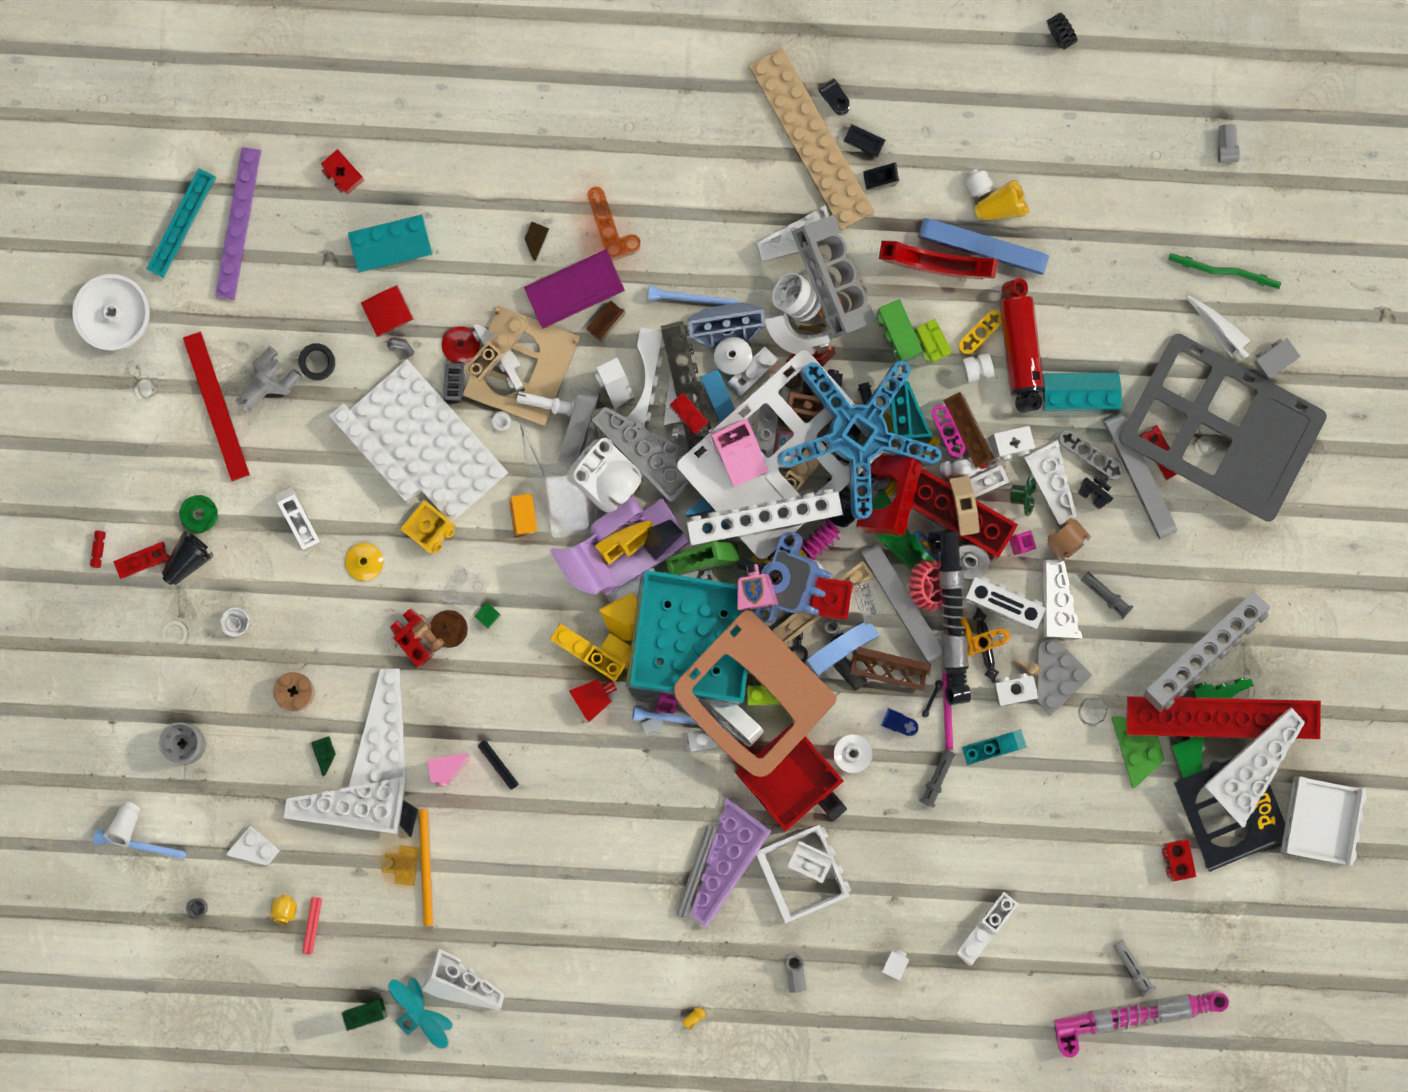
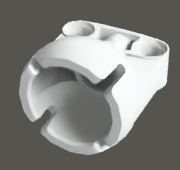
M608 438L596 439L591 442L567 473L569 483L575 485L599 509L607 513L616 510L618 504L612 499L619 504L625 503L638 488L642 478L640 470L613 446L612 441ZM600 443L604 445L603 452L599 448ZM577 471L581 474L580 480L576 478Z

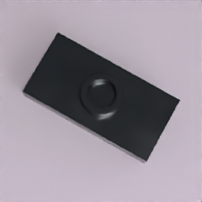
M851 124L843 140L844 143L878 158L886 141Z

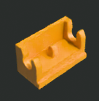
M532 493L511 496L509 498L514 536L537 532Z

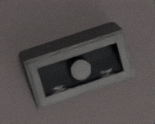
M846 657L833 665L834 669L854 690L857 691L867 682L865 677L850 674L851 662Z

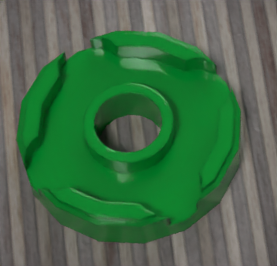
M191 496L182 503L179 510L181 523L189 531L204 533L216 524L218 509L215 503L206 496ZM196 509L203 510L204 516L201 519L194 518V511Z

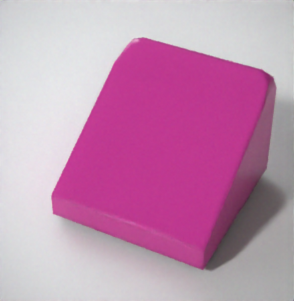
M1031 530L1011 536L1009 540L1014 555L1037 549Z

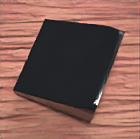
M833 791L818 803L832 821H835L847 810L846 806Z

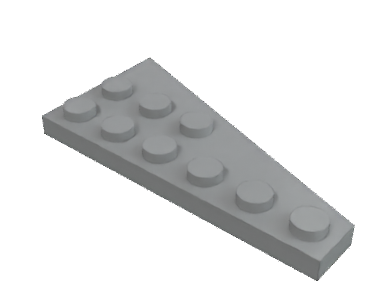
M603 407L590 420L640 470L641 474L668 502H671L690 483L677 467L678 461L689 452L688 450L630 421L607 407Z

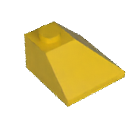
M633 592L599 609L610 633L623 641H632L637 608V599Z

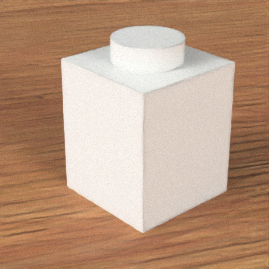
M898 949L895 952L891 950L881 972L900 980L910 960L906 958L907 953Z

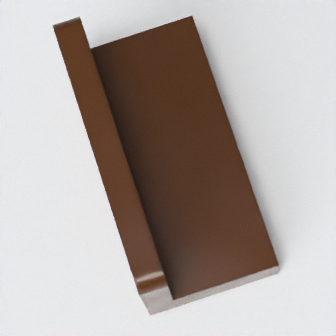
M610 301L586 330L602 342L626 314L625 310Z

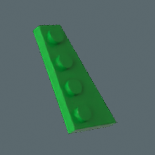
M884 489L872 501V509H883L891 504ZM907 528L904 536L874 534L910 570L922 560L920 550L916 551L911 544V534Z

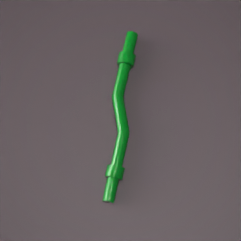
M1170 253L1168 260L1182 264V267L1188 269L1191 267L1214 275H1237L1255 281L1261 286L1267 285L1280 289L1282 283L1267 278V275L1261 273L1258 275L1240 268L1212 267L1194 261L1189 256L1182 257Z

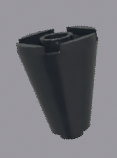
M186 531L181 534L162 571V578L169 585H177L214 556L212 551L210 553L206 551L208 546L193 534L187 536Z

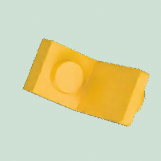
M609 633L600 649L624 664L626 669H628L631 646L612 633Z

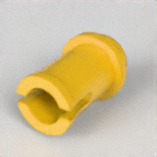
M700 1006L694 1007V1011L682 1020V1023L691 1030L701 1019L704 1020L707 1014Z

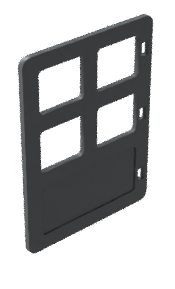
M1175 334L1166 347L1121 432L1119 440L1124 446L1258 518L1271 522L1276 518L1326 421L1327 415L1321 408L1182 334ZM1192 346L1202 351L1200 356L1190 351ZM1179 352H1184L1211 367V372L1195 402H1190L1163 387V382ZM1244 374L1255 379L1252 384L1242 379ZM1225 376H1229L1256 391V396L1240 426H1235L1208 410ZM1154 400H1158L1186 416L1178 435L1168 451L1137 434ZM1297 402L1307 407L1305 412L1295 407ZM1200 424L1231 440V444L1215 475H1211L1183 460V455Z

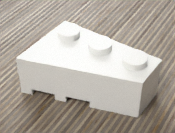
M618 358L596 367L597 373L595 377L600 389H605L614 409L635 400Z

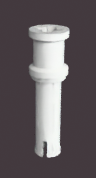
M521 391L518 393L516 402L550 410L555 415L557 413L567 415L569 418H571L576 403L574 401L572 403L562 401L558 397L550 399Z

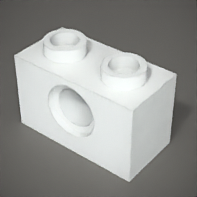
M1028 673L1017 675V679L1010 680L1009 677L1000 678L998 683L994 684L999 706L1038 698L1034 676H1028ZM1013 684H1018L1021 688L1018 695L1011 692Z

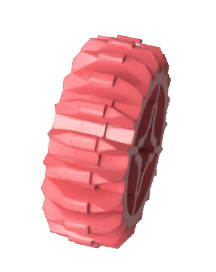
M922 560L920 564L915 565V569L910 570L912 576L908 577L910 584L906 585L910 588L908 594L912 595L910 600L923 610L934 611L942 609L941 602H943V596L940 593L943 590L939 586L940 560L938 562L934 560L932 563Z

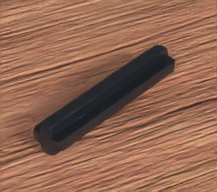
M486 740L479 743L478 748L509 789L513 790L519 785L517 780Z

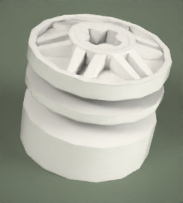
M795 272L786 273L775 284L772 292L773 304L779 310L794 317V319L802 322L808 321L820 310L821 304L812 282Z

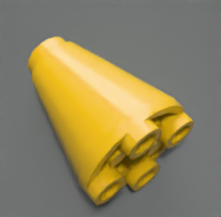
M1018 180L1009 181L978 202V205L974 206L978 220L1017 218L1029 214V207L1023 199V196H1025L1022 186L1019 185Z

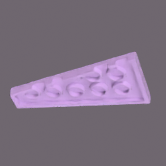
M728 798L724 802L723 815L719 819L720 825L717 834L714 836L706 862L707 868L705 874L703 873L701 888L696 895L691 916L706 927L709 926L771 833L770 829Z

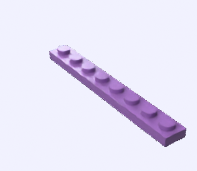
M245 147L241 149L216 297L233 300L236 298L261 157V150Z

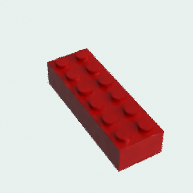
M922 468L912 502V510L946 530L959 531L961 539L979 546L995 559L1000 557L1018 526L1015 522L975 499L980 532L960 536L951 485Z

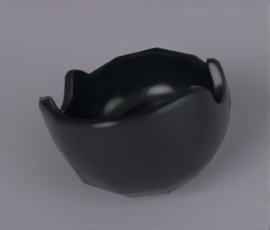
M839 497L843 515L829 517V520L834 525L844 528L851 524L855 518L851 514V499Z

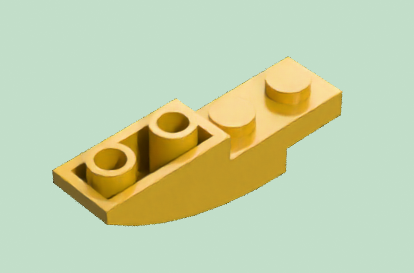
M559 623L549 638L613 681H616L625 667L624 664L561 623Z

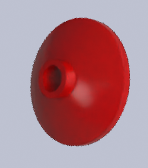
M457 326L450 329L444 335L442 351L449 361L466 364L476 356L480 349V342L476 341L472 333L474 332L468 327ZM459 341L464 342V346L461 348L457 347V342Z

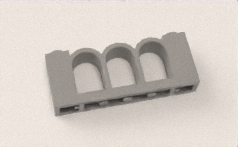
M835 215L791 231L833 337H840L876 322L877 320L871 305L867 304L864 289L855 283L857 279L856 268L849 259L845 258L847 247L844 239L839 235L841 230ZM823 241L831 249L832 255L829 262L824 263L816 242ZM828 266L835 267L841 274V284L837 288H834L826 268ZM838 291H843L850 297L851 309L847 313H844L836 293Z

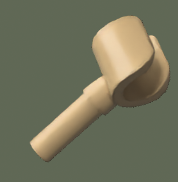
M1018 659L1015 660V664L1025 668L1028 673L1037 676L1042 670L1034 662L1029 666Z

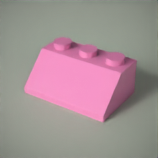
M465 753L427 760L431 783H435L439 787L450 785V781L456 779L469 761L470 754Z

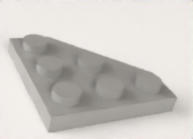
M1048 637L1038 647V666L1042 670L1037 675V702L1051 716L1092 674L1057 638Z

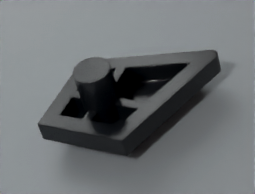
M403 800L399 825L409 837H412L418 808Z

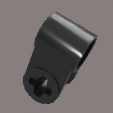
M832 78L818 88L823 99L837 115L844 116L849 112L850 101L835 78ZM838 103L844 104L845 108L838 107Z

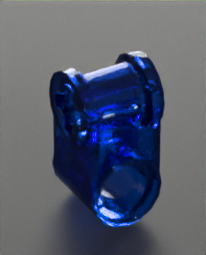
M890 708L887 709L881 726L906 736L915 735L919 728L918 723L914 719ZM910 722L914 723L913 727H915L916 729L915 731L911 730L910 733L906 732L907 728H905L904 726L905 724H909Z

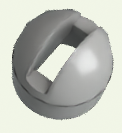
M828 620L824 626L826 633L830 636H836L840 633L841 627L837 620ZM831 625L834 627L835 631H832L830 629Z

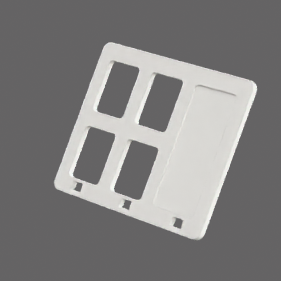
M808 351L798 352L678 461L677 467L679 471L716 512H720V515L727 514L728 509L739 508V511L747 510L746 506L757 504L758 507L765 506V502L776 500L777 503L784 502V498L788 497L802 498L779 472L780 466L777 463V457L784 450L817 439V433L833 417L824 408L811 421L804 423L779 395L778 391L804 366L811 362L818 363ZM792 365L795 372L787 378L783 373ZM814 369L809 371L810 375L815 372ZM825 371V373L835 384V386L838 388V390L841 392L844 398L848 401V403L851 406L856 405L849 398V396L841 389V387L833 380V378ZM820 383V386L827 391L826 384ZM832 398L831 404L837 408L839 402L836 398ZM767 403L791 429L793 437L771 457L767 458L762 453L769 472L733 487L710 434L740 420L747 419L759 407ZM748 406L751 411L742 418L738 413ZM855 421L854 424L867 438L870 431ZM820 441L819 448L822 451H826L827 448ZM703 446L707 451L698 458L694 453ZM881 451V452H880L878 455H876L875 457L871 458V459H870V464H871L877 457H879V456L883 453V451ZM832 453L816 458L831 474L832 478L814 496L821 495V491L833 489V492L839 493L850 483L849 464L843 466ZM786 456L784 461H787L791 456ZM861 467L856 469V473L859 475L863 471ZM822 499L818 500L815 504L816 509L820 510L825 505V502ZM800 503L796 508L799 514H803L806 511V506L803 503ZM781 507L778 510V516L784 518L787 515V509ZM766 511L760 512L759 520L761 522L768 520V513ZM741 516V525H748L750 522L749 516ZM723 519L729 526H731V522L729 519ZM804 523L740 535L739 538L756 557L765 559L777 549L782 534L786 532L794 533Z

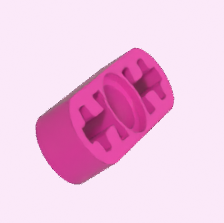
M937 405L932 410L931 415L950 456L954 458L961 457L965 452V444L948 408L944 405ZM937 409H940V411H945V414L943 415L944 420L946 421L947 419H949L950 422H946L942 426H940L939 423H942V420L940 417L935 416V414H937ZM946 426H951L954 429V434L950 437L943 434V428ZM957 436L958 440H955L957 446H961L959 454L956 451H951L954 446L952 442L948 444L947 440H952Z

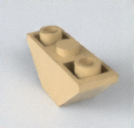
M969 476L949 479L960 536L979 533L978 511Z

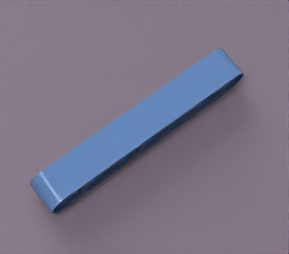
M923 218L918 237L923 240L983 258H995L999 263L1041 275L1044 274L1049 255L929 218Z

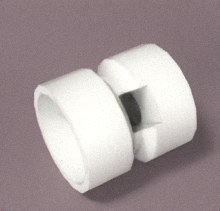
M989 353L978 355L977 359L974 357L962 359L968 383L978 381L980 377L987 379L995 376Z

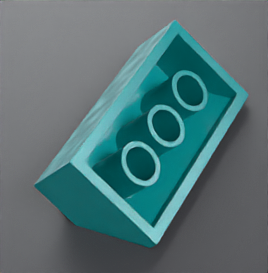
M422 214L348 232L351 249L359 273L433 255Z
M1043 373L1045 390L1043 392V411H1120L1122 409V388L1119 373Z

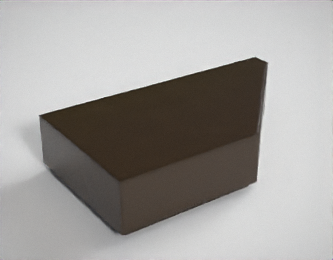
M531 222L524 239L533 261L536 262L549 228Z

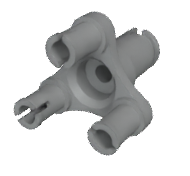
M268 346L265 352L252 362L254 365L253 381L241 393L240 398L236 399L237 404H243L242 409L249 413L267 393L288 395L295 383L302 378V375L295 369H292L283 381L274 376L283 365L275 359L278 352L271 346Z

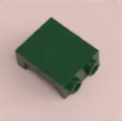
M382 998L347 1009L342 1012V1017L346 1030L350 1031L384 1020L388 1017Z

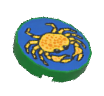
M915 531L910 536L912 546L916 551L920 550L922 559L930 563L934 560L936 562L941 561L940 553L929 548L928 537L925 534Z

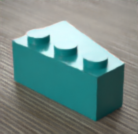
M905 381L890 403L892 433L913 440L930 439L933 435L929 430L909 381ZM891 382L888 384L889 391H893V384Z

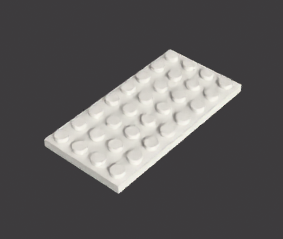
M405 360L350 409L439 511L452 523L509 474L408 360Z

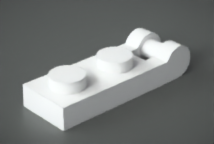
M764 347L752 358L750 366L744 372L732 377L727 384L733 387L741 397L778 359ZM741 378L746 382L744 386L738 382Z

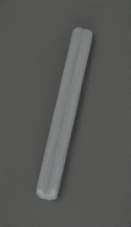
M706 826L676 913L677 916L683 918L687 916L716 832V828L713 826Z

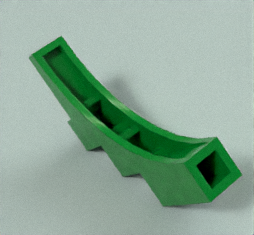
M1244 676L1235 679V684L1228 686L1226 682L1217 685V690H1214L1213 684L1207 685L1205 681L1196 684V689L1191 691L1194 698H1232L1239 692L1252 687L1253 683L1251 679L1246 680ZM1187 736L1188 740H1185V737L1174 740V745L1170 746L1181 779L1202 771V749L1205 737Z

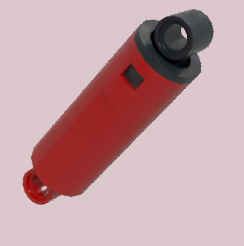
M1022 278L1005 282L1002 285V295L1006 299L1001 300L999 305L1010 395L1017 396L1015 400L1017 410L1020 413H1027L1041 408L1042 399L1038 393L1045 390L1034 299L1031 296H1026L1028 284Z

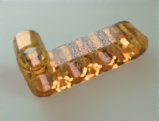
M597 186L590 188L587 194L588 201L604 249H607L608 253L612 246H617L620 249L615 255L609 253L611 259L618 260L638 253L641 248L639 237L631 234L619 238L603 189ZM594 193L600 195L599 201L601 205L597 206L596 199L592 198ZM600 210H604L608 214L606 218L601 219L597 217V213ZM606 228H611L614 231L609 237L603 235V231ZM635 240L638 245L636 248L631 249L627 246L628 241Z

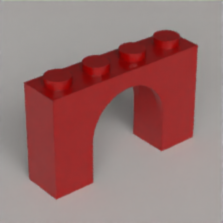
M880 455L872 462L871 473L879 479L896 480L897 494L892 503L887 507L879 510L872 509L869 517L857 520L856 527L865 533L904 536L908 526L912 502L917 490L919 475L922 471V463L908 456ZM860 508V512L865 513V509Z

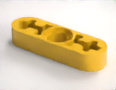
M997 310L988 312L960 341L958 345L959 351L963 355H971L1002 324L1001 313ZM990 315L993 317L997 315L999 323H992L990 325L991 331L985 324H982L984 321L987 324L991 320ZM977 328H984L986 336L978 338L975 330ZM972 335L973 339L979 343L976 344L974 341L970 346L972 350H964L963 342L969 343L972 339L969 336Z

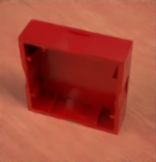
M793 723L755 756L759 759L763 758L792 727ZM806 736L767 776H753L743 767L735 772L785 832L844 782Z

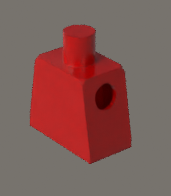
M596 679L571 689L569 692L589 723L612 703L608 695L618 689L612 680L601 685L599 680Z

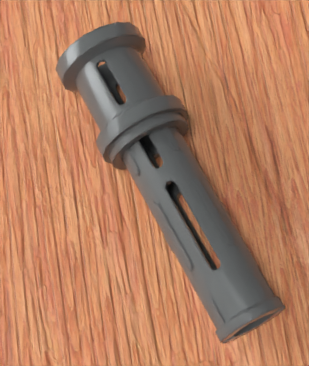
M1089 571L1081 579L1084 584L1108 603V608L1115 610L1122 620L1132 610L1133 606H1129L1123 601L1121 595H1115Z
M944 749L931 781L926 783L925 786L927 788L923 797L919 799L921 803L933 808L935 807V800L938 794L942 792L941 785L956 755L955 753Z

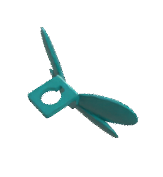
M396 979L391 980L388 984L391 996L399 1005L408 1010L396 1021L406 1035H409L418 1026H421L423 1033L434 1046L441 1049L446 1048L449 1042L444 1030H450L453 1026L452 1022L442 1014L424 1009L423 993L416 979H409L407 987ZM404 1019L411 1020V1028L404 1025Z

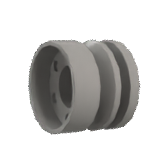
M177 722L170 724L163 730L159 739V747L166 759L174 763L188 765L195 763L202 757L205 752L206 741L202 732L195 726ZM184 740L188 742L185 748L181 747V743H184Z

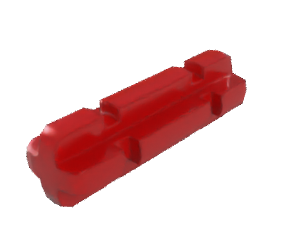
M96 530L94 532L95 541H93L91 556L93 558L90 559V567L101 568L102 560L100 558L103 557L105 544L103 540L106 537V532Z

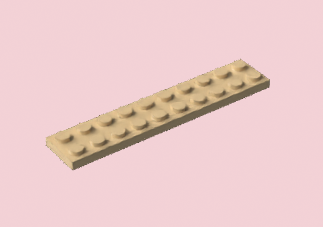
M783 48L750 64L751 72L831 214L835 215L840 230L842 231L875 212Z

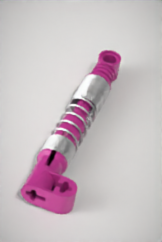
M1214 990L1206 993V996L1202 994V997L1200 994L1197 997L1191 994H1182L1163 999L1159 998L1156 1000V1006H1150L1149 1001H1147L1148 1007L1141 1008L1139 1003L1135 1006H1129L1128 1004L1124 1008L1117 1006V1009L1112 1010L1110 1008H1102L1089 1011L1088 1014L1054 1019L1057 1045L1065 1057L1071 1058L1079 1052L1077 1035L1113 1032L1114 1029L1119 1031L1122 1027L1129 1029L1133 1025L1138 1028L1140 1024L1148 1026L1150 1019H1153L1158 1024L1159 1021L1166 1023L1191 1019L1199 1014V1012L1200 1014H1203V1012L1208 1013V1010L1210 1012H1223L1229 1006V999L1223 992ZM1222 997V1003L1215 1006L1214 999ZM1074 1036V1038L1068 1039L1073 1046L1067 1051L1064 1048L1067 1046V1042L1060 1040V1038Z

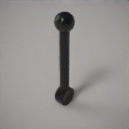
M941 680L935 682V689L927 707L922 711L923 717L929 716V709L937 691L943 685Z

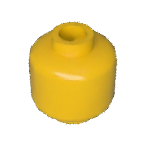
M282 894L281 897L275 898L270 910V916L273 918V921L284 925L293 921L297 903L289 895Z

